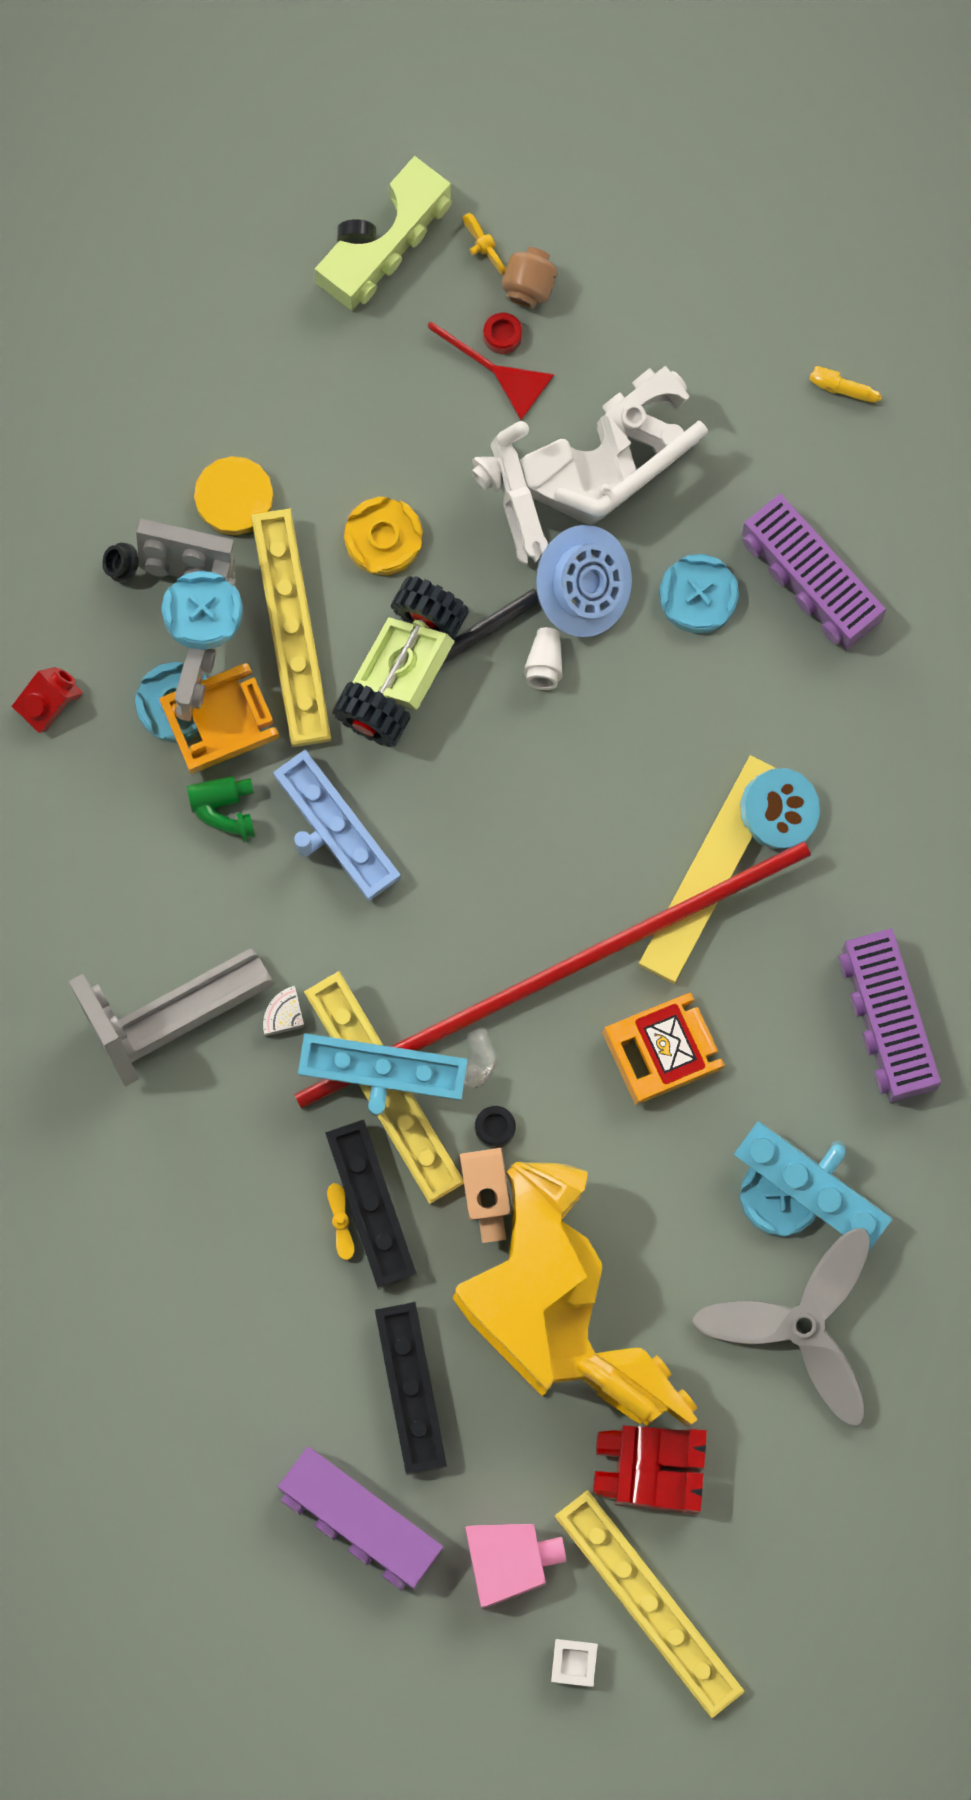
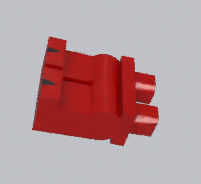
M623 1425L620 1431L598 1432L596 1455L618 1457L617 1473L595 1471L592 1494L607 1499H614V1505H628L697 1515L701 1512L704 1473L662 1471V1468L701 1472L705 1464L707 1430H676Z

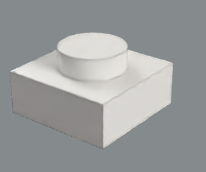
M555 1639L551 1683L593 1687L598 1644Z

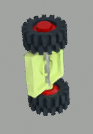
M407 576L391 603V609L394 610L393 612L396 615L401 616L400 619L403 621L388 617L353 682L346 684L332 710L335 718L342 721L344 726L352 728L353 732L358 735L359 733L364 735L370 741L373 739L377 744L395 747L411 718L409 712L404 711L405 708L403 706L415 710L419 708L455 642L454 638L469 613L468 607L463 605L464 602L462 600L454 598L453 593L442 590L443 587L438 584L435 586L429 580L424 579L423 581L417 576H414V578Z

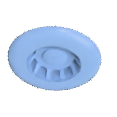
M592 525L574 526L558 534L544 550L536 575L538 599L547 618L558 629L569 635L590 637L608 630L623 614L630 598L632 573L627 554L619 541L606 530Z

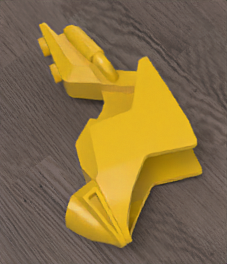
M515 1162L505 1171L512 1186V1232L508 1261L459 1284L452 1297L453 1301L468 1322L541 1396L546 1394L547 1390L551 1388L552 1383L582 1379L598 1392L597 1396L639 1425L641 1423L645 1426L666 1411L689 1427L698 1420L693 1414L698 1408L685 1390L681 1389L677 1392L668 1381L672 1374L659 1356L656 1355L651 1358L642 1348L595 1353L588 1340V1326L601 1277L602 1262L588 1238L561 1221L580 1199L582 1192L585 1190L588 1171L559 1163Z

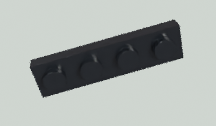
M363 1119L325 1132L377 1289L379 1290L417 1277L365 1120Z
M416 1302L376 1309L375 1315L406 1475L447 1468Z

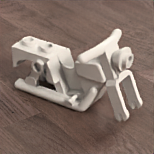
M666 366L657 373H654L649 368L632 382L636 389L628 396L624 397L619 392L605 403L602 408L606 414L597 422V431L601 445L593 451L576 450L570 447L566 439H559L525 455L519 461L518 454L513 448L512 443L525 437L529 432L528 424L519 421L500 431L491 442L494 457H475L472 459L474 469L471 470L472 476L483 489L486 490L490 487L494 491H498L500 487L502 488L504 495L503 505L517 549L516 555L522 564H528L527 555L533 558L536 563L548 545L541 529L533 499L584 524H596L708 434V429L701 421H697L684 432L679 425L667 424L646 414L643 408L646 405L657 402L669 403L677 409L690 397L686 392L687 386L676 372H670ZM628 437L652 447L656 453L655 456L637 470L629 448L631 442Z

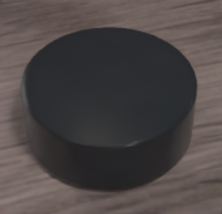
M351 219L341 222L337 227V242L365 244L376 240V226L369 221Z
M490 1106L478 1114L475 1121V1134L484 1146L493 1149L502 1148L508 1145L514 1138L516 1122L509 1110L501 1106Z

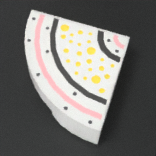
M295 986L281 991L269 1003L263 1020L265 1037L304 1028Z

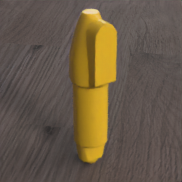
M816 366L809 378L816 386L834 394L839 393L877 403V401L882 399L881 394H879L880 392L871 389L870 386L844 379L840 376V372Z

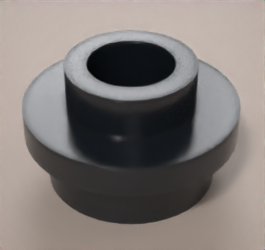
M120 542L107 548L102 560L103 570L106 575L110 576L114 581L122 583L128 582L133 578L139 566L138 554L133 545Z

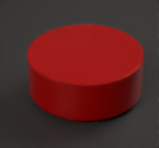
M505 312L490 316L483 328V339L486 346L498 354H508L516 350L522 341V325L514 315Z

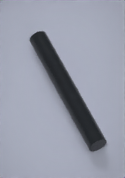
M534 588L455 637V642L443 664L539 604L536 590Z

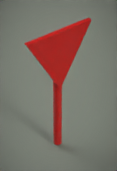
M429 322L427 325L428 329L494 373L520 421L554 376V374L495 365L435 323Z

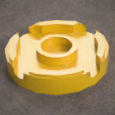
M234 456L218 459L207 466L197 479L194 492L197 511L202 520L211 526L213 530L221 534L235 536L252 532L251 514L270 512L274 497L270 478L262 467L247 458Z
M380 496L365 500L352 510L345 525L344 544L348 556L358 568L372 575L389 576L402 572L415 561L422 547L423 530L419 517L408 504L400 500L398 502L389 499V497Z

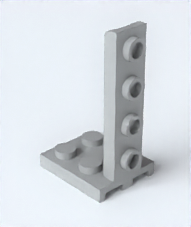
M140 518L136 531L140 569H144L149 574L158 577L170 575L179 578L184 574L197 571L213 572L225 577V581L236 588V573L233 572L235 554H232L233 539ZM188 648L175 693V701L177 703L176 715L181 720L190 721L194 708L200 709L202 706L206 686L202 685L201 682L204 672H212L216 657L215 649L200 650Z
M248 949L118 1020L98 984L90 987L84 974L68 981L125 1087L139 1080L132 1062L274 985L272 978L256 951Z

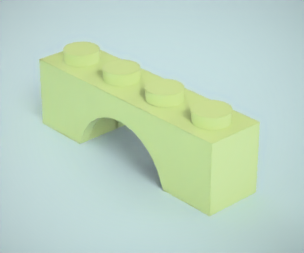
M416 156L408 162L390 183V199L397 211L395 222L390 230L381 238L365 244L339 241L315 268L316 284L351 311L360 302L365 304L372 298L377 290L376 284L385 274L390 276L398 268L402 261L401 255L409 246L416 247L424 238L428 224L434 218L440 219L451 206V183Z

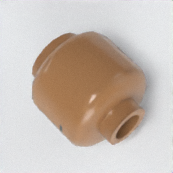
M528 247L527 252H516L510 256L501 281L502 288L507 293L506 298L509 301L522 307L534 309L537 304H543L549 300L558 275L557 267L548 261L550 254L538 248Z

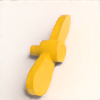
M467 213L462 217L463 222L471 235L476 239V245L469 249L471 255L473 256L479 252L482 255L486 254L497 271L503 276L506 268L493 250L496 248V244L490 234L484 235L474 215Z
M333 1183L328 1187L327 1198L334 1214L332 1225L336 1229V1250L341 1259L348 1261L353 1257L355 1249L348 1230L350 1219L345 1214L346 1196L342 1186L338 1183Z

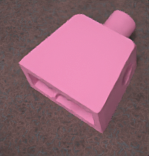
M534 1524L474 1525L465 1527L481 1609L491 1607L544 1586L546 1582L543 1567L567 1562L562 1537L537 1542Z

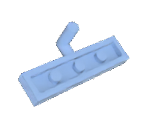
M303 750L273 772V777L315 831L310 835L305 831H300L295 835L294 841L298 855L307 857L325 844L368 902L401 879V874L306 750Z

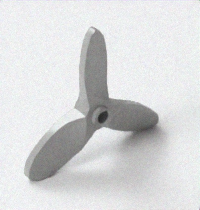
M855 1228L846 1232L831 1246L810 1276L799 1305L789 1308L763 1301L717 1303L697 1312L693 1317L694 1325L705 1335L735 1343L763 1344L790 1339L793 1343L799 1345L808 1374L818 1393L832 1412L849 1425H860L864 1418L865 1410L861 1389L846 1356L826 1331V1319L846 1299L862 1272L870 1248L867 1230ZM805 1317L812 1322V1329L806 1332L800 1329L798 1324L800 1318Z

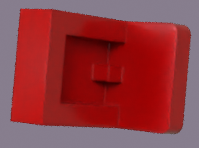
M52 667L37 671L11 707L38 733H42L49 729L68 702L78 700L83 692L75 685L76 681L71 674L61 668Z

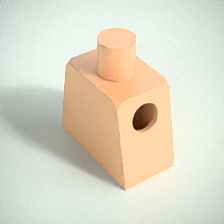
M502 1148L461 1153L460 1160L469 1219H479L482 1243L506 1240L503 1215L511 1214V1206ZM487 1188L494 1190L496 1201L494 1206L485 1207L482 1205L481 1190Z

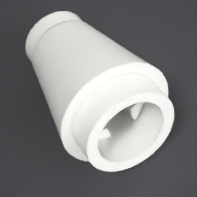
M545 627L537 630L523 670L526 676V683L532 688L539 690L554 689L557 687L558 681L563 677L561 634L556 629Z

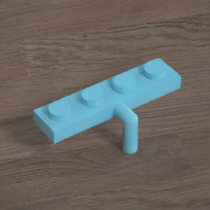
M304 1033L298 1075L371 1086L368 1110L371 1115L379 1116L384 1112L388 1089L461 1101L468 1059Z
M758 1120L733 1154L844 1235L855 1228L867 1230L870 1241L869 1250L892 1221L891 1216L832 1174L846 1154V1146L841 1141L833 1142L827 1154L818 1164Z

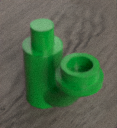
M234 776L186 786L191 811L202 822L217 830L242 836L243 843L248 842L249 838L255 837L250 814L242 815V812L237 813L238 820H233L214 810V808L239 803L238 797L254 794L251 778L235 781Z

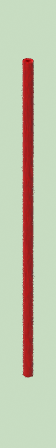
M803 841L390 1047L419 1051L810 857L811 853ZM324 1079L294 1094L302 1109L352 1083Z

